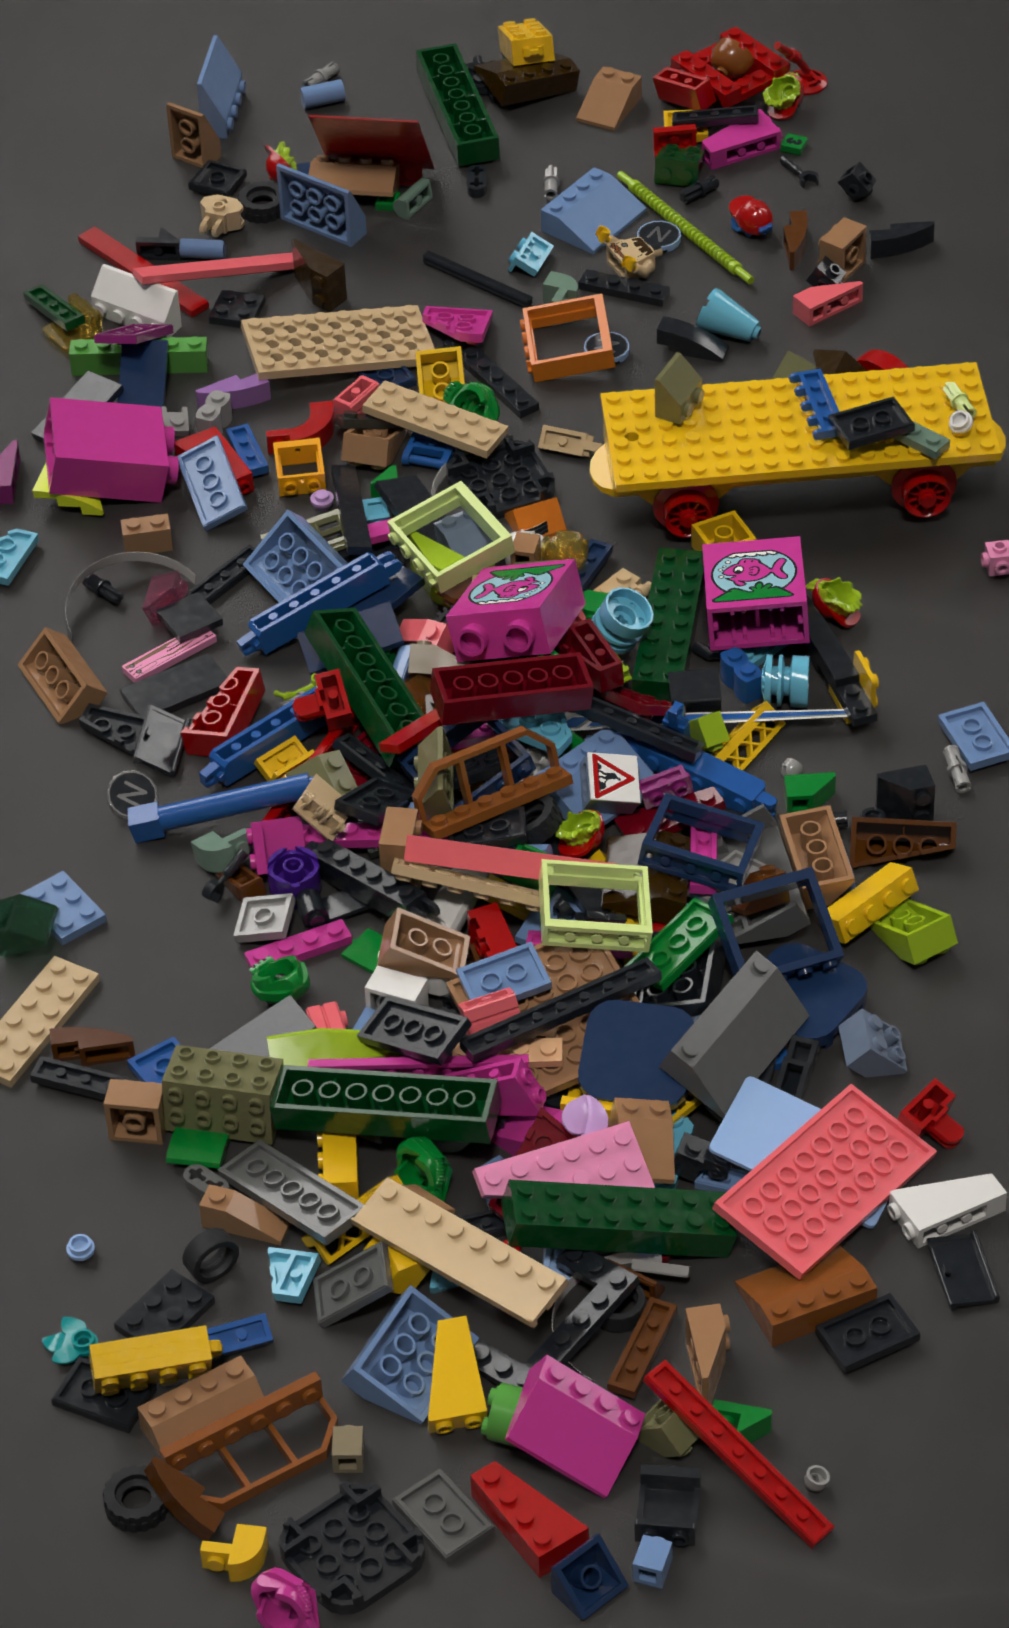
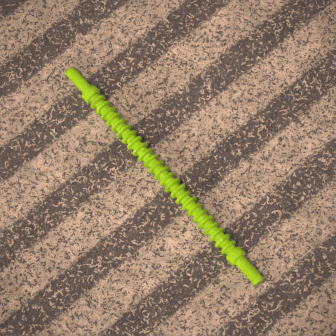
M623 171L617 173V178L628 186V190L631 193L635 194L636 197L646 203L666 221L676 225L684 236H687L695 245L702 248L706 254H709L710 257L721 264L732 275L739 276L748 285L754 282V277L742 268L740 262L732 258L731 255L716 245L704 233H701L693 224L686 221L678 212L671 209L667 203L660 200L652 191H649L648 188L642 185L640 181L633 180Z

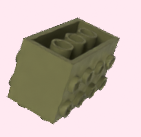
M176 1045L162 1078L165 1130L174 1131L175 1127L225 1133L229 1134V1139L257 1142L260 1139L266 1144L273 1145L278 1129H275L269 1107L282 1065H284L283 1059Z

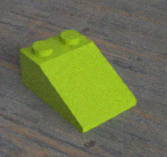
M416 531L408 535V539L438 572L465 558L461 554ZM410 560L412 571L424 578L425 585L423 587L431 600L450 609V606L443 603L444 598L437 595L438 590L434 586H429L422 572L418 573Z
M911 899L904 900L869 926L901 960L913 965L923 964L927 962L928 958L936 954L946 953L950 947L958 944L950 914Z

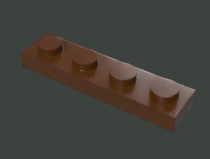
M653 1297L649 1298L607 1383V1391L632 1399L636 1398L644 1376L647 1375L677 1314L676 1304Z

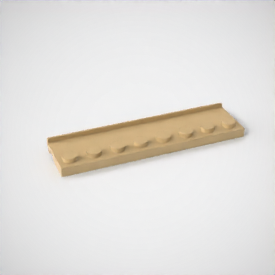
M388 1177L356 1216L350 1219L352 1225L533 1328L538 1324L537 1320L542 1313L550 1309L569 1285L567 1278Z

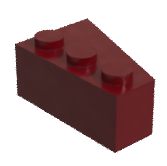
M591 618L570 625L554 650L559 654L581 652L594 689L600 693L624 685L623 664Z

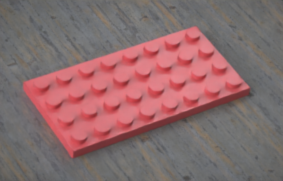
M850 1084L714 1203L712 1209L797 1279L801 1280L889 1200L890 1191L901 1189L934 1159L937 1150L853 1084Z

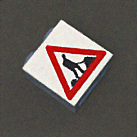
M587 752L579 764L582 810L591 809L604 813L633 814L642 802L641 790H639L640 767H638L637 756Z

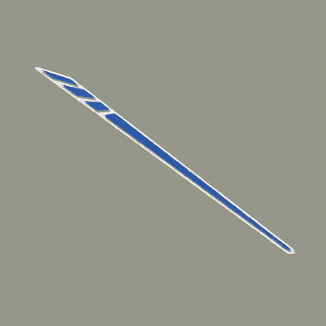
M844 709L764 711L755 721L848 716ZM755 711L721 712L724 723L746 722ZM712 712L685 713L684 717L690 721ZM581 715L566 716L567 726L572 731L596 730L607 727L598 722H591ZM653 716V719L648 720L663 725L662 720L665 716Z

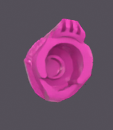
M277 1567L261 1573L252 1582L251 1595L257 1608L256 1617L262 1627L320 1628L316 1590L307 1582Z

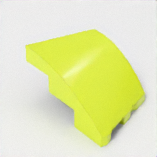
M45 463L32 490L34 498L56 499L58 506L80 507L82 515L103 516L104 512L100 498L49 494Z

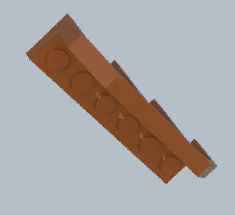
M519 726L429 763L412 794L414 808L418 809L419 820H423V831L432 838L442 839L574 783L572 774L563 769L559 764L555 743L530 729ZM523 736H528L545 744L550 768L537 776L526 777L522 782L514 785L505 744ZM497 748L505 787L491 795H483L473 802L464 761ZM455 765L464 805H459L448 813L435 815L431 820L427 821L422 800L438 771Z
M314 1371L159 1449L160 1459L180 1471L189 1464L201 1458L209 1457L217 1451L242 1488L223 1498L201 1495L200 1498L225 1512L327 1460L332 1447L333 1426H338V1417L323 1398L321 1378ZM315 1403L328 1420L329 1425L321 1448L297 1459L272 1422L288 1417L292 1412ZM264 1428L288 1462V1465L250 1483L225 1446L234 1444L241 1438Z

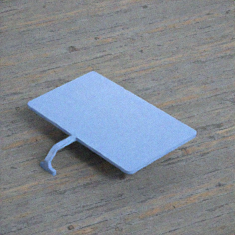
M749 1076L743 1082L709 1145V1151L751 1171L821 1109L755 1077ZM888 1200L861 1225L867 1228H874Z

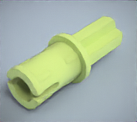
M946 382L943 391L950 399L951 406L954 409L969 412L972 418H974L977 410L968 401V395L962 392L955 382Z

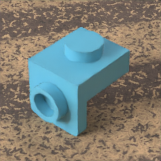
M381 497L362 500L367 524L390 519L387 505Z

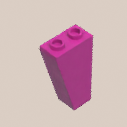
M759 109L758 123L729 125L703 140L702 150L705 151V156L702 160L711 170L778 150L780 149L782 139L781 129L772 122L769 116Z
M521 1057L443 1074V1076L498 1079L502 1098L499 1115L537 1116L540 1108H543L547 1094L545 1089L540 1086L533 1076L531 1069L526 1066Z

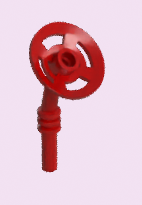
M779 41L774 43L773 47L775 50L785 55L787 60L797 64L800 68L793 71V73H798L804 86V95L817 94L826 88L827 77L820 71L810 69L799 51L789 48Z

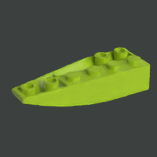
M317 1028L266 1037L269 1057L283 1059L284 1065L308 1067V1059L406 1056L361 1043L357 1037L360 1030Z

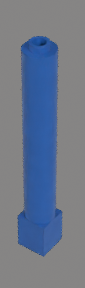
M307 772L159 806L156 801L127 808L128 826L135 843L165 837V831L298 801L314 776L310 777Z

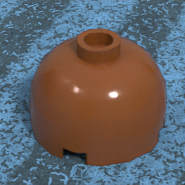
M722 38L717 42L711 53L712 67L730 80H737L749 72L754 64V58L747 48L743 50L739 47L740 42L737 40Z

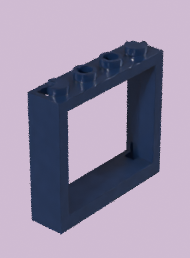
M499 720L443 726L450 748L484 723L496 736L508 730ZM517 740L505 744L508 750L517 758L516 761L510 764L514 785L528 777L536 769L531 755ZM421 742L397 758L404 774L413 784L414 777H418V771L415 770L414 756H418V745ZM502 771L471 793L473 802L483 795H491L505 787ZM461 800L459 803H457L454 806V809L459 805H464V801Z
M665 793L642 842L637 864L723 891L742 886L760 845L765 823ZM664 818L748 843L739 866L655 841ZM647 854H653V859L646 857ZM730 878L737 880V885L729 883Z
M813 867L712 894L708 905L733 976L736 975L745 962L725 908L803 886L807 888L829 952L776 967L786 981H788V978L798 975V978H803L813 974V970L823 968V971H828L830 968L838 966V963L844 957V953Z

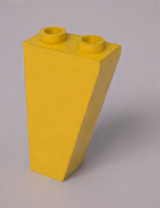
M467 1316L438 1320L428 1412L429 1433L446 1434L453 1431V1429L462 1427L467 1429L478 1428L482 1425L484 1418L487 1417V1407Z

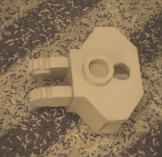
M217 194L203 197L200 201L202 222L199 227L200 234L206 235L211 230L212 236L218 237L221 233L226 234L228 231L242 229L245 225V220L240 215L244 208L238 199Z

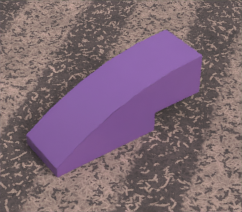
M257 374L241 380L237 375L195 390L198 409L206 404L207 396L214 390L230 393L232 409L252 406L271 400L268 379L258 380Z

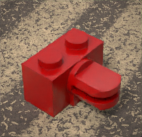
M339 669L314 675L316 683L315 693L298 697L293 702L294 716L299 722L325 717L329 732L353 726L352 712Z
M936 1078L900 1112L897 1119L921 1139L928 1133L948 1150L957 1147L964 1135V1128L947 1114L956 1095Z

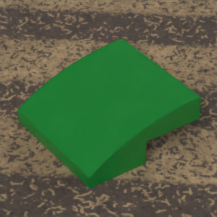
M175 1127L167 1150L166 1163L199 1164L219 1169L226 1159L227 1145L231 1140L229 1139V1134Z

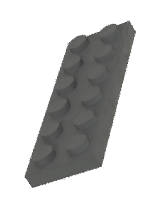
M260 1139L218 1169L219 1176L230 1185L326 1246L354 1226L350 1219L354 1218L365 1205Z

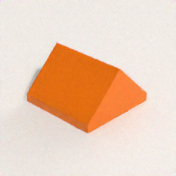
M557 497L517 508L504 514L505 519L514 532H520L521 529L527 530L547 521L548 532L543 534L546 539L567 533Z

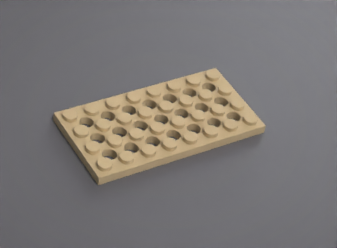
M418 305L376 309L364 308L353 311L341 310L329 313L318 312L316 314H295L293 316H273L241 320V329L258 380L401 368V366L414 367L417 366L415 351L435 349L426 325L422 322V315Z

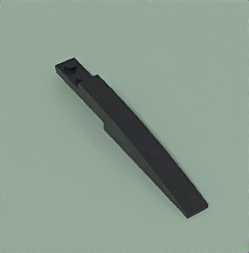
M806 594L810 643H801L808 656H810L817 672L822 671L853 727L877 721L878 713L859 683L858 671L823 616Z

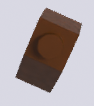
M775 865L761 866L759 871L749 874L743 886L786 874V871L776 868ZM789 891L732 906L731 909L734 912L747 916L790 902Z

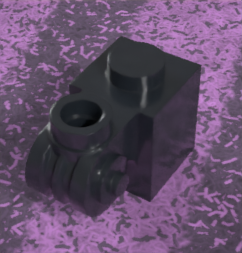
M684 1132L674 1154L675 1175L695 1182L700 1170H708V1175L714 1180H725L728 1177L732 1163L709 1151L711 1142Z

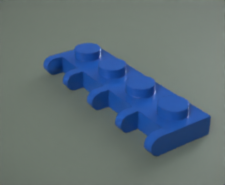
M815 369L791 373L788 377L789 381L800 384V386L794 389L795 395L798 397L805 396L806 401L800 404L802 411H811L813 415L809 416L806 421L809 426L818 427V429L812 432L813 438L820 440L838 437L828 422V415L837 413L839 410L822 370Z

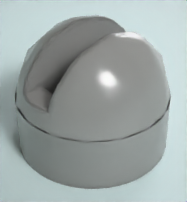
M787 758L781 767L783 777L784 775L801 774L803 771L801 763L793 758Z
M819 1465L809 1467L804 1477L806 1488L812 1492H821L826 1488L830 1480L829 1472Z

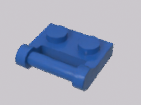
M413 432L402 454L401 463L407 466L415 464L440 470L445 463L447 464L453 458V452H456L457 447ZM415 453V454H419V455H426V456L438 457V458H441V459H435V458H430V457L418 456V455H413V454Z

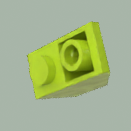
M720 711L712 712L689 721L691 738L706 743L704 752H712L723 748L722 743L730 740Z

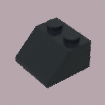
M926 764L876 774L875 807L883 810L886 818L933 821L935 783Z

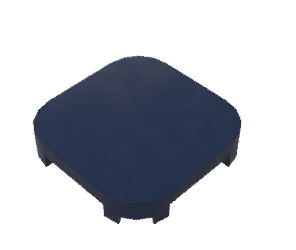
M789 943L779 946L766 959L775 966H780L822 954L823 952L801 943ZM841 961L838 963V966L832 967L828 971H823V968L813 970L814 973L807 977L798 978V975L789 977L787 981L810 1015L794 1035L818 1040L820 1047L824 1046L825 1049L833 1045L834 1036L839 1031L838 1026L850 1018L858 1009H864L867 1004V980L864 975Z
M608 1000L598 1004L591 1011L587 1020L578 1068L579 1088L583 1095H590L597 1100L613 1102L614 1098L669 1101L671 1110L677 1108L682 1102L685 1103L688 1090L659 1066L671 1049L694 1024L692 1017L684 1010L671 1006L624 1000Z

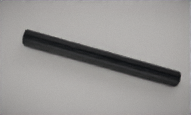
M427 251L423 254V262L522 307L527 308L533 303V297L529 294L434 252Z

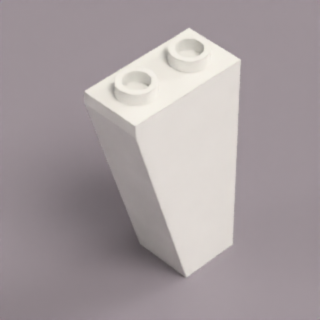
M991 1173L895 1189L890 1191L887 1210L890 1217L894 1221L897 1220L905 1237L908 1240H912L919 1249L928 1245L927 1238L949 1236L1006 1211L1007 1192Z

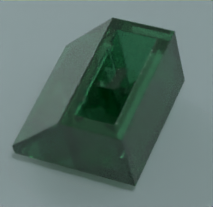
M23 894L1 899L0 955L2 958L18 955L24 951L38 949L47 945L58 907Z

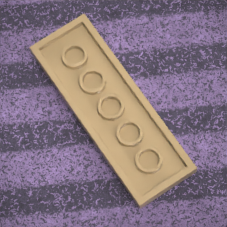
M384 381L363 404L362 408L363 413L486 459L508 434L507 425L388 381Z
M394 857L391 873L396 874L395 878L398 880L411 882V878L422 880L421 884L424 886L437 888V884L447 886V890L450 892L463 894V890L473 892V896L476 898L489 900V896L499 898V902L502 904L515 906V902L525 904V908L528 910L540 912L539 890L427 864L408 862Z
M57 956L50 960L0 1020L1 1084L12 1088L51 1041L49 1029L61 1028L99 983V973Z

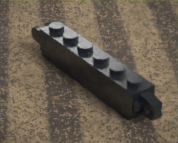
M330 839L322 843L311 841L304 846L316 854L322 880L389 917L392 916L397 907L426 919L428 915L437 917L441 914L438 905L427 898L424 890L409 882L396 879V875Z

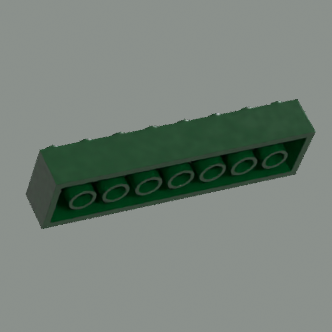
M453 43L415 50L418 76L457 165L468 166L474 163L500 159L499 136L457 44Z
M672 548L658 549L648 598L654 614L653 620L640 638L632 677V690L639 692V694L653 696L655 700L669 701L667 672L689 670L692 646L694 644L705 586L703 551Z
M356 608L312 611L304 634L327 670L339 669L349 705L380 752V742L424 716V713ZM412 747L401 754L380 752L389 768L401 767L397 758Z
M282 1065L269 1108L275 1129L400 1138L426 1136L430 1140L491 1144L502 1098L498 1079Z
M509 1179L501 1200L509 1246L728 1258L737 1238L736 1228L712 1209L714 1203L726 1192Z

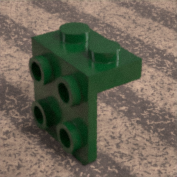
M667 144L662 147L655 158L654 183L679 186L693 185L695 181L699 180V164L705 156V151L700 150L697 146L679 148L676 144Z

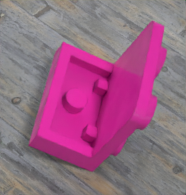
M297 816L250 822V828L246 829L247 842L253 845L254 853L249 855L251 870L256 869L257 875L268 874V860L276 851L286 847L287 851L296 850L295 846H305L302 819Z

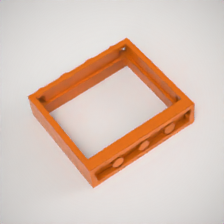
M602 293L522 308L524 319L520 320L527 360L526 364L528 374L533 373L534 382L616 367ZM593 317L598 318L603 349L538 361L533 329Z

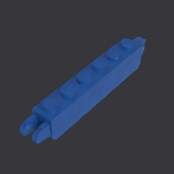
M391 551L382 553L377 557L369 552L363 554L251 618L248 623L250 632L237 640L239 650L244 656L259 650L265 655L296 638L298 636L297 633L305 631L313 610L348 608L390 584L389 578L399 573L403 564L398 559H395L396 556Z
M316 686L299 697L314 694ZM294 700L290 701L212 749L209 754L210 763L199 772L200 783L206 788L219 782L229 786L256 769L257 767L254 765L255 760L294 735L301 741L327 725L325 717L299 722L294 716Z
M615 732L628 742L650 770L660 773L682 764L686 773L688 772L691 777L694 792L715 787L727 808L745 814L764 804L775 819L776 811L774 808H776L777 799L765 792L766 786L763 780L704 751L693 763L684 761L679 756L667 751H660L655 746L637 741L624 733Z

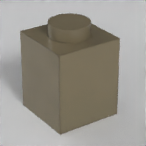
M333 1426V1473H363L365 1444L363 1426Z

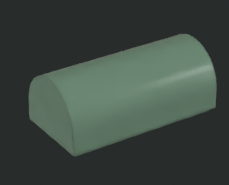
M420 178L394 201L393 209L399 217L408 220L433 198L430 179Z

